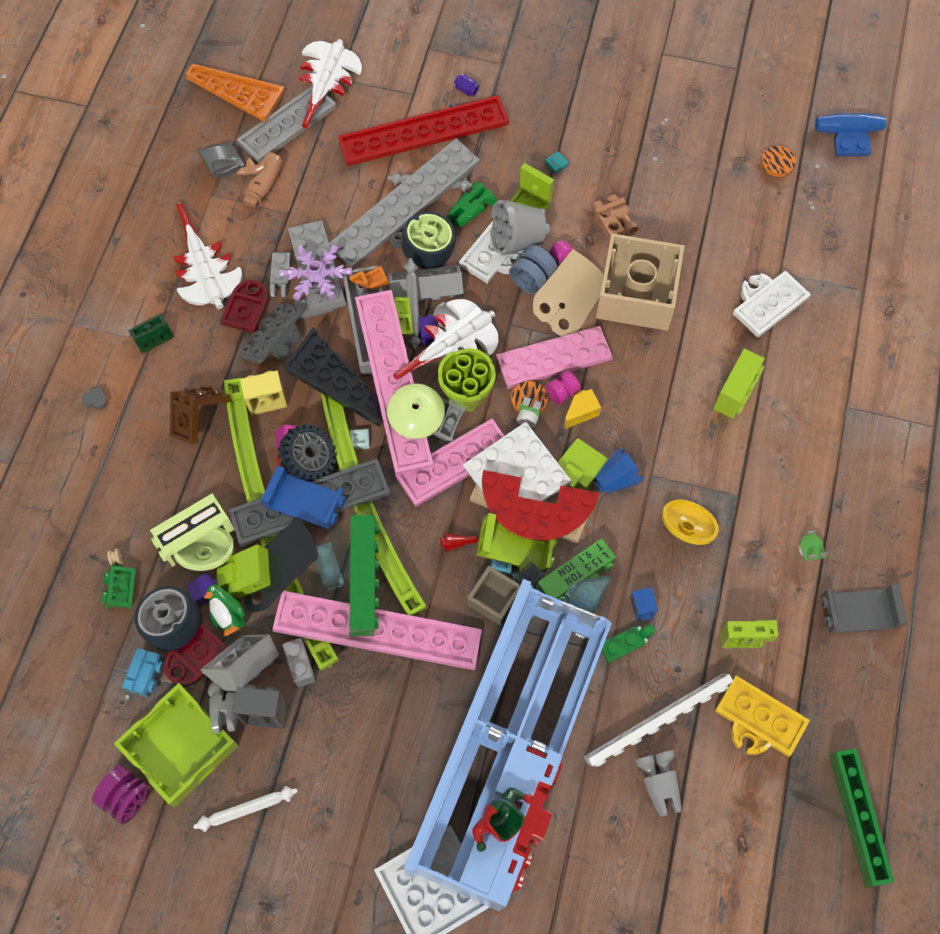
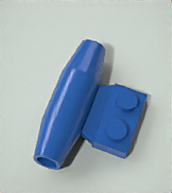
M837 113L816 117L815 131L837 134L834 140L835 157L869 156L871 154L870 137L866 133L882 131L886 128L885 116L868 113Z

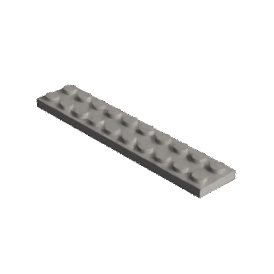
M456 138L329 243L330 248L332 245L337 246L338 251L335 255L353 270L388 241L390 236L400 231L411 216L424 211L478 166L480 159Z

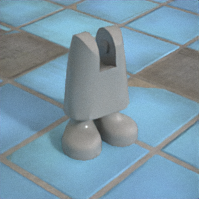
M215 682L211 683L208 688V695L210 697L209 714L213 733H221L222 725L226 724L229 732L235 731L238 718L232 713L236 692L228 691L227 693Z
M674 750L656 754L654 757L651 755L635 760L636 765L646 772L647 777L643 781L660 817L667 816L664 799L667 798L670 800L673 812L675 814L681 812V799L676 771H670L669 762L675 757ZM655 761L659 767L660 774H656Z

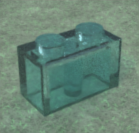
M331 542L316 546L320 556L316 560V564L325 590L328 591L345 585Z

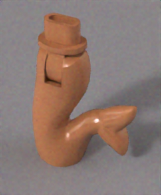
M268 152L257 165L249 157L246 161V166L237 171L236 175H257L249 182L243 200L245 205L254 208L269 192L283 164L280 156Z

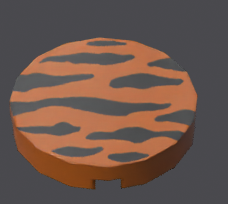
M783 146L768 148L764 151L761 158L762 168L764 167L766 173L774 177L786 176V174L793 171L796 165V157L793 152Z
M524 381L513 389L511 405L516 412L519 413L520 404L523 403L525 397L531 399L528 406L533 408L535 401L542 402L539 409L540 414L546 409L548 393L539 383Z

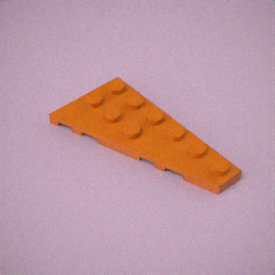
M192 64L186 72V79L265 123L285 93L284 86Z

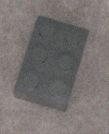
M245 684L243 687L236 688L232 713L243 725L285 730L289 705L280 691H277V688L265 687L262 690L256 689L254 685Z

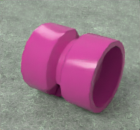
M570 371L564 372L558 377V380L554 379L545 386L549 397L557 405L565 402L568 396H573L581 391L579 381Z

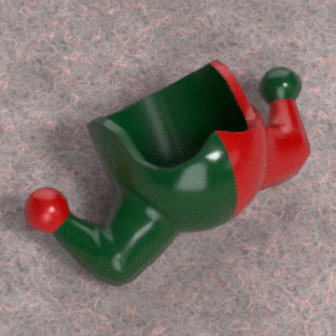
M510 787L500 799L491 801L485 807L483 817L472 829L479 852L486 850V844L483 842L484 834L490 833L502 843L510 840L519 832L525 818L523 813L515 806V801L524 800L527 804H531L534 800L531 794H525L516 788Z

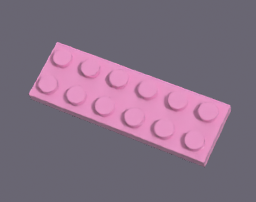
M598 326L496 355V359L506 387L510 389L524 381L535 382L563 374L566 371L571 372L612 360V354L602 329Z
M490 419L431 453L432 467L395 474V477L414 506L417 507L470 476L463 467V464L503 438L504 434L494 420Z

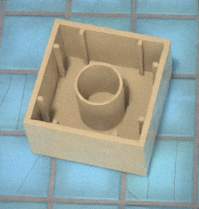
M611 233L596 318L668 331L675 310L685 245Z

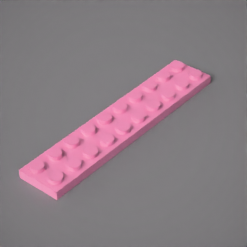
M392 290L355 297L395 474L432 467L433 461L427 437L423 439L405 438L391 427L387 417L388 402L394 392L405 385L414 384L411 372L398 380L393 377V374L409 364ZM413 405L412 408L416 410L419 406Z
M287 591L281 593L273 632L475 670L482 629L384 610H375V617H379V629H375L374 636H349L350 604Z

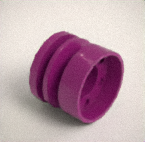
M119 765L113 768L99 783L93 794L92 803L104 812L109 811V815L112 818H116L117 822L124 825L134 818L143 807L150 795L151 786L145 782L143 783V780L140 778L134 779V774Z

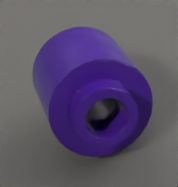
M464 73L458 75L454 81L455 89L467 96L471 95L474 97L480 87L476 80Z

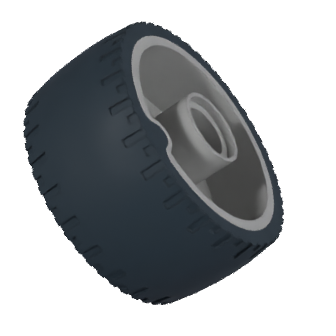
M162 586L152 590L140 601L135 611L134 622L139 634L151 646L162 651H174L188 644L196 636L201 625V613L196 602L184 590L176 586Z

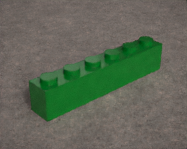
M351 515L349 636H374L375 629H379V617H375V610H379V598H375V591L379 590V578H375V572L379 571V560L375 559V553L379 552V541H375V535L379 534V523H375V515Z
M857 748L835 752L829 758L864 886L868 888L895 883Z

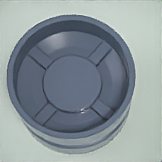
M530 245L510 267L509 275L522 290L530 294H536L557 270V264L547 251L541 247Z

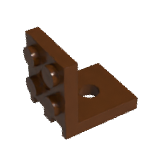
M202 385L199 389L185 387V390L170 391L169 436L190 444L198 443L199 406L231 402V395L224 393L222 389H212V386Z

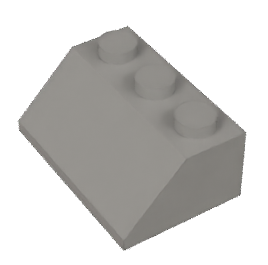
M270 634L242 635L206 664L201 671L224 691L236 692L237 687H243L250 680L260 675L259 672L264 668L272 665L273 660L279 656V653Z

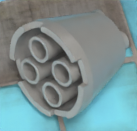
M498 200L493 205L491 211L493 230H490V237L495 252H499L501 255H509L525 250L530 245L538 246L543 244L546 234H549L550 231L549 224L546 223L544 209L508 200Z

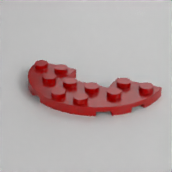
M483 470L482 492L490 513L496 515V521L507 531L527 540L550 541L574 532L589 518L599 496V493L560 485L557 504L518 497L522 477Z

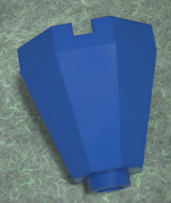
M621 447L614 452L597 473L594 484L599 492L604 491L605 494L638 486L644 482L642 475L638 476L637 472L639 470L628 453H624V449Z

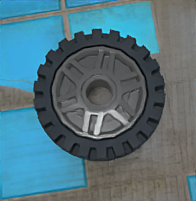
M309 424L297 426L286 433L279 443L281 445L278 447L280 452L278 459H282L279 463L281 466H285L286 473L289 472V475L308 482L328 475L334 468L333 465L336 463L334 458L337 457V452H333L336 447L331 445L333 442L332 438H327L329 434L327 432L322 433V428L316 429V425L309 426Z

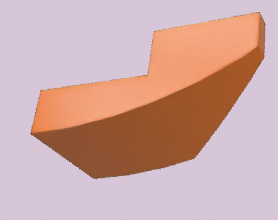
M382 266L367 273H364L362 270L349 277L351 282L370 290H375L389 284Z

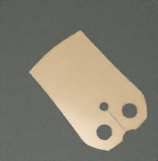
M572 249L557 270L535 294L533 313L542 322L549 323L552 331L561 337L578 332L600 298L604 274L591 261ZM542 303H547L550 306L549 313L544 314L540 311ZM560 303H564V304H565V308H564V309H561V308L559 307V304H560ZM560 319H566L569 322L568 329L562 330L559 327Z

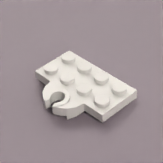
M492 222L459 261L460 267L487 284L497 272L509 274V269L513 265L511 261L519 259L525 251L522 250L509 255H501L499 252H495L490 237V230H493Z
M786 271L774 280L760 273V275H753L749 278V282L757 287L756 289L750 288L747 281L743 282L740 293L744 303L733 311V315L759 338L808 300L811 294Z

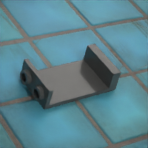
M891 584L887 589L841 593H832L831 589H827L820 598L821 606L825 609L824 623L829 629V634L898 629L908 623L899 584Z

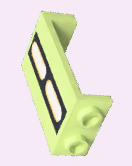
M210 494L150 531L154 536L151 538L153 544L157 549L161 548V551L158 552L164 562L168 560L173 567L176 565L171 557L174 553L223 525L227 533L235 529L214 495Z

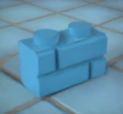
M137 648L121 688L127 692L148 698L150 693H154L157 687V681L155 680L158 673L163 671L164 658L160 654Z

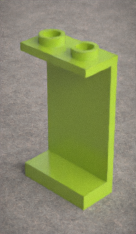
M488 513L482 521L476 555L526 569L532 567L535 571L544 573L553 565L554 557L552 556V551L556 546L557 539L533 541L518 537L507 531L496 521L495 514Z

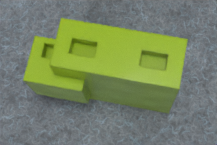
M577 438L557 463L571 480L567 487H577L587 491L596 480L595 476L609 459Z
M257 544L232 555L227 560V565L217 569V584L237 598L244 597L269 586L268 549Z
M777 620L727 621L720 631L721 648H762L764 646L763 641H774L778 637Z

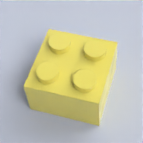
M278 370L267 371L256 376L249 375L240 379L244 400L250 415L287 407Z

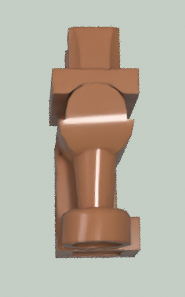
M615 194L607 198L608 204L604 205L600 200L593 203L594 220L603 231L608 245L610 244L611 233L624 235L625 232L627 236H631L639 230L638 225L635 222H631L628 216L629 207L625 204V199H619Z

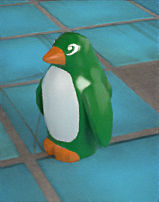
M214 584L207 588L204 598L209 599L211 620L217 628L224 630V636L243 627L246 624L242 618L245 616V613L239 601L219 585Z

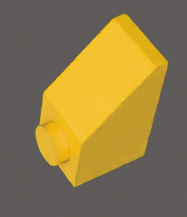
M592 389L582 390L574 395L565 418V429L600 416L601 406Z

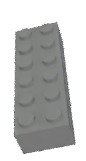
M378 266L352 270V275L362 270L364 273H367ZM343 274L361 376L372 375L355 297L383 292V289L380 287L370 290L351 282L349 277L352 275Z

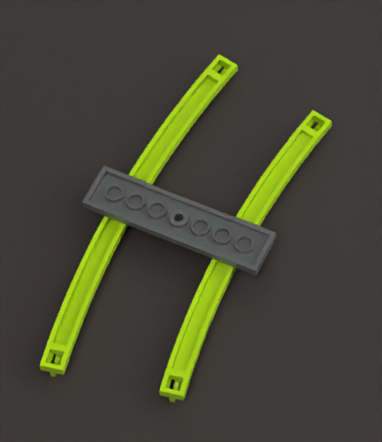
M243 378L224 380L225 393L231 395V402L227 403L228 417L238 468L248 502L228 510L239 545L242 547L260 540L262 547H265L296 518L264 507L261 499L265 493V488L254 448L248 409L242 391L240 379ZM321 393L330 437L333 440L332 444L336 447L334 452H337L336 458L340 472L311 481V483L336 492L339 487L343 488L346 501L337 513L354 508L356 515H375V523H379V534L375 535V541H379V552L375 553V558L379 560V566L406 614L418 616L421 611L426 609V605L399 560L372 502L390 495L378 459L358 464L343 406ZM297 579L284 590L304 595ZM412 598L415 600L418 607L415 606V604L412 601ZM303 637L321 671L327 667H333L332 664L339 661L329 642Z

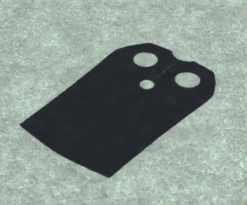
M299 517L264 547L268 549L270 585L245 596L244 603L250 612H259L268 608L295 579L320 557L309 530ZM256 592H261L262 600L260 603L254 604L252 601L253 595Z

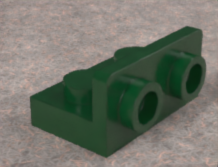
M162 314L128 330L142 354L174 338Z

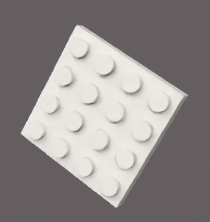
M526 422L463 464V467L481 491L483 470L522 477L518 497L543 502L559 492L560 485L567 486L571 483L570 478Z
M451 825L446 827L431 865L432 871L436 870L443 873L446 877L450 875L461 847ZM412 848L374 870L406 934H447L490 908L416 875L413 878L405 876L404 867Z

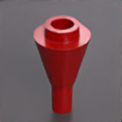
M444 533L443 537L440 538L441 548L445 549L446 553L465 544L477 543L476 535L464 537L462 535Z

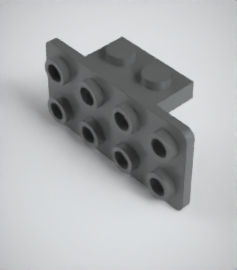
M285 303L276 306L274 312L264 321L260 329L253 334L251 340L242 347L238 356L241 359L260 364L271 353L278 362H283L304 336L294 324L304 311L302 307Z

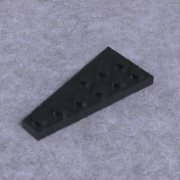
M313 327L283 366V371L380 427L383 423L378 396L366 387L367 384L355 375V371L337 352H334L328 346L329 343L322 339Z

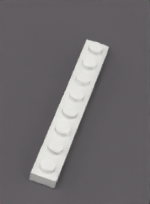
M720 674L583 756L587 764L595 765V767L604 764L607 761V757L612 754L616 756L622 753L625 746L639 743L642 740L641 737L648 733L650 735L660 729V725L672 723L677 719L676 716L682 712L685 714L692 711L695 704L710 700L713 693L725 691L729 688L728 684L733 682L730 674Z

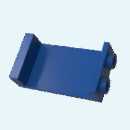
M277 466L261 501L265 508L293 518L299 517L304 522L330 530L331 526L337 522V512L340 507L344 506L346 496L343 488L339 487L336 492L288 475L285 468Z

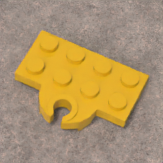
M737 675L733 678V682L730 683L729 688L715 710L716 713L733 722L731 739L737 749L742 746L743 737L751 739L752 747L748 748L745 753L748 755L761 754L771 746L790 757L810 721Z

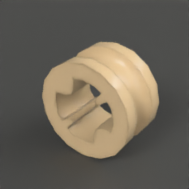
M118 548L114 552L111 550L107 551L110 566H115L116 564L119 566L123 565L122 556Z

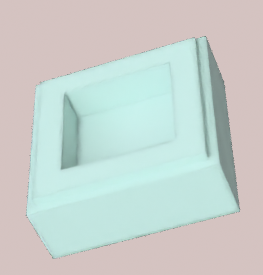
M369 429L350 430L354 450L370 448Z

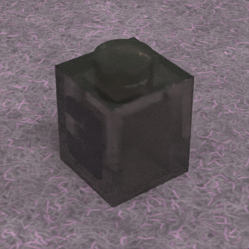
M526 558L511 573L515 578L513 581L521 585L523 579L531 582L530 585L532 587L545 575L529 558Z

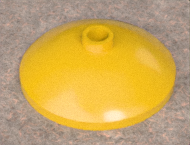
M673 500L668 502L662 511V520L666 528L672 535L683 542L693 545H705L713 542L718 535L719 526L714 516L704 507L694 502Z

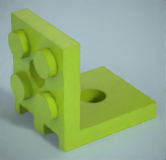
M524 163L520 172V189L510 201L544 209L546 213L552 205L554 179Z

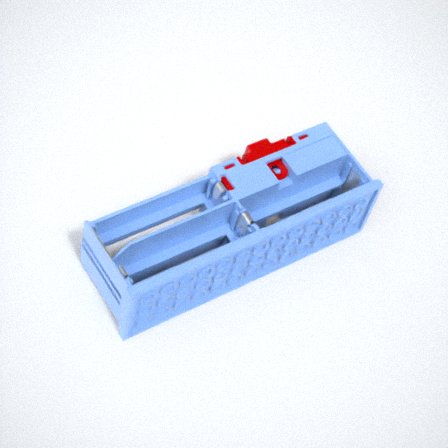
M523 579L404 867V875L407 877L420 876L497 911H501L507 906L511 893L521 890L525 880L522 872L524 869L527 870V867L529 868L534 855L530 853L531 848L529 845L536 848L545 836L553 813L542 809L550 789L558 779L563 765L561 759L612 625L609 620L602 616L595 615L531 588V582ZM533 616H536L550 623L509 726L505 729L489 721L531 618L533 619ZM574 632L573 636L582 640L587 637V646L549 746H546V744L539 741L531 740V736L570 635ZM480 745L497 751L498 754L450 875L446 877L443 873L436 870L432 871L431 865ZM510 787L516 788L525 794H531L534 797L531 804H527L524 800L515 801V806L523 813L525 818L519 832L510 840L502 843L490 833H486L483 836L486 850L479 852L472 829L483 817L485 807L491 801L500 799Z

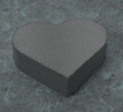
M100 387L85 393L82 397L84 405L89 408L95 407L101 410L108 404Z

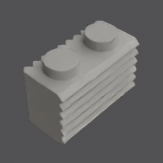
M302 638L284 643L282 647L284 648L295 686L299 688L316 682Z

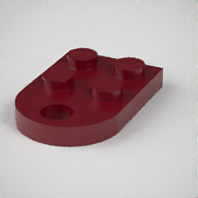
M247 280L238 284L234 288L222 315L221 325L255 333L269 302L266 287L261 282L255 280ZM253 287L258 288L254 293L249 292Z
M200 623L198 633L188 644L177 650H171L164 660L165 675L175 685L179 683L182 687L197 683L205 675L201 669L227 648L202 623ZM176 668L183 669V674L179 678H173L172 676Z

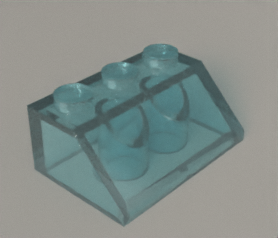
M603 576L579 580L575 586L572 584L569 587L564 601L594 613L606 595L611 577Z

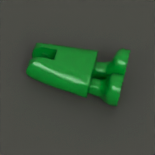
M476 181L472 184L470 193L465 192L446 217L450 222L456 220L455 226L459 229L484 212L485 208L483 205L487 204L493 207L497 201L495 195L488 188L485 190L484 185Z

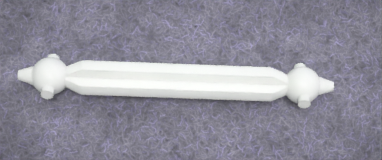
M284 786L281 792H273L217 812L209 818L202 816L193 827L194 829H201L206 832L210 825L217 826L278 804L281 800L289 802L298 791L297 789Z

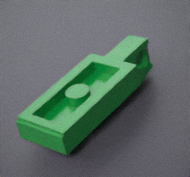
M652 624L643 629L640 625L633 627L605 641L601 651L610 664L643 647L649 642L647 638L654 635L656 631Z

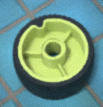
M425 211L411 216L406 222L402 233V250L408 260L412 258L415 265L424 268H435L448 261L455 245V230L452 223L436 212Z

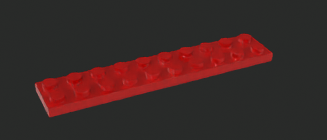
M497 95L339 135L338 141L346 165L351 166L509 125V120L500 97Z

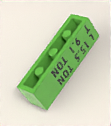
M601 538L537 582V589L541 593L565 601V596L571 592L575 594L580 591L584 583L587 581L591 583L596 580L600 572H607L612 569L616 556Z

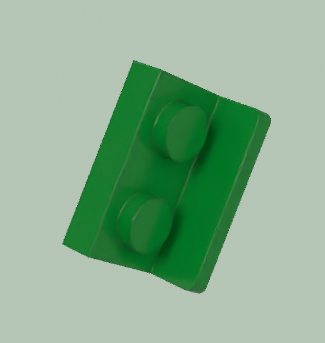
M111 565L108 571L104 572L103 583H106V588L101 594V603H104L103 609H108L109 607L130 609L132 607L136 568Z

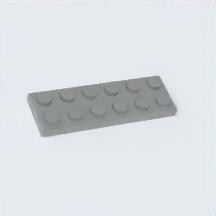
M313 85L274 112L266 123L260 122L237 139L238 144L258 163L263 160L268 152L275 153L307 130L302 127V123L307 114ZM325 95L314 113L308 128L337 108L336 103L327 95Z
M322 220L288 228L297 264L302 270H305L307 265L301 264L304 261L297 259L298 256H301L297 251L299 246H303L307 253L312 251L311 258L315 257L314 261L321 262L319 257L323 258V251L329 252L330 246ZM331 260L332 263L325 265L327 269H330L332 266L336 268L334 260ZM330 275L325 276V280H330L329 284L335 286L334 289H331L336 295L332 300L328 298L325 292L320 294L321 287L317 288L319 282L311 283L313 288L309 287V294L306 295L310 313L346 305L337 276L334 275V278ZM306 276L301 277L302 281L306 280Z

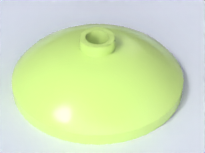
M409 384L399 388L388 402V421L391 427L405 438L423 439L429 437L440 428L444 419L445 409L440 395L431 387L423 384ZM418 405L419 408L415 410L412 406Z
M218 527L173 555L175 560L187 569L206 571L224 564L233 553L234 543L231 535L226 530Z

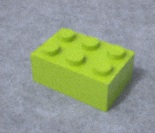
M744 349L723 386L713 409L734 419L736 413L741 414L765 368L762 365L765 358Z

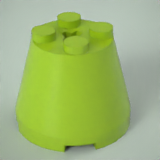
M467 348L466 350L452 351L443 358L439 365L438 380L441 389L451 402L459 407L466 408L469 412L474 411L484 402L495 383L496 373L492 360L478 349Z

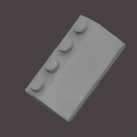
M459 265L420 269L414 272L417 276L418 302L424 301L425 298L438 300L442 296L454 298L464 294L462 273ZM407 271L388 273L393 298H407Z

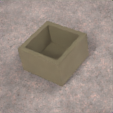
M488 566L467 597V606L501 626L511 610L521 585Z

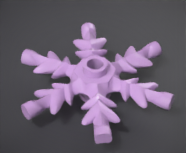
M335 245L331 246L328 253L323 251V258L319 257L321 262L314 261L315 257L311 258L312 251L307 253L303 246H299L297 251L301 256H298L297 259L304 261L301 264L307 265V268L302 270L298 267L297 270L289 267V271H279L280 277L289 276V280L295 277L300 279L302 276H306V280L300 281L301 285L294 288L298 291L293 295V298L299 301L303 293L309 294V287L313 288L312 282H319L317 288L321 287L320 294L325 292L330 300L334 299L336 295L331 289H334L335 286L329 284L331 281L325 280V276L330 275L334 278L335 275L343 278L342 274L352 275V268L343 269L344 265L336 268L332 266L330 269L325 267V265L331 264V260L337 257L333 255L338 251V247Z

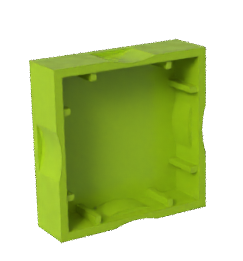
M179 683L155 705L148 715L137 721L114 743L125 757L141 770L163 799L174 808L238 747L236 742L223 729L221 733H213L210 715Z

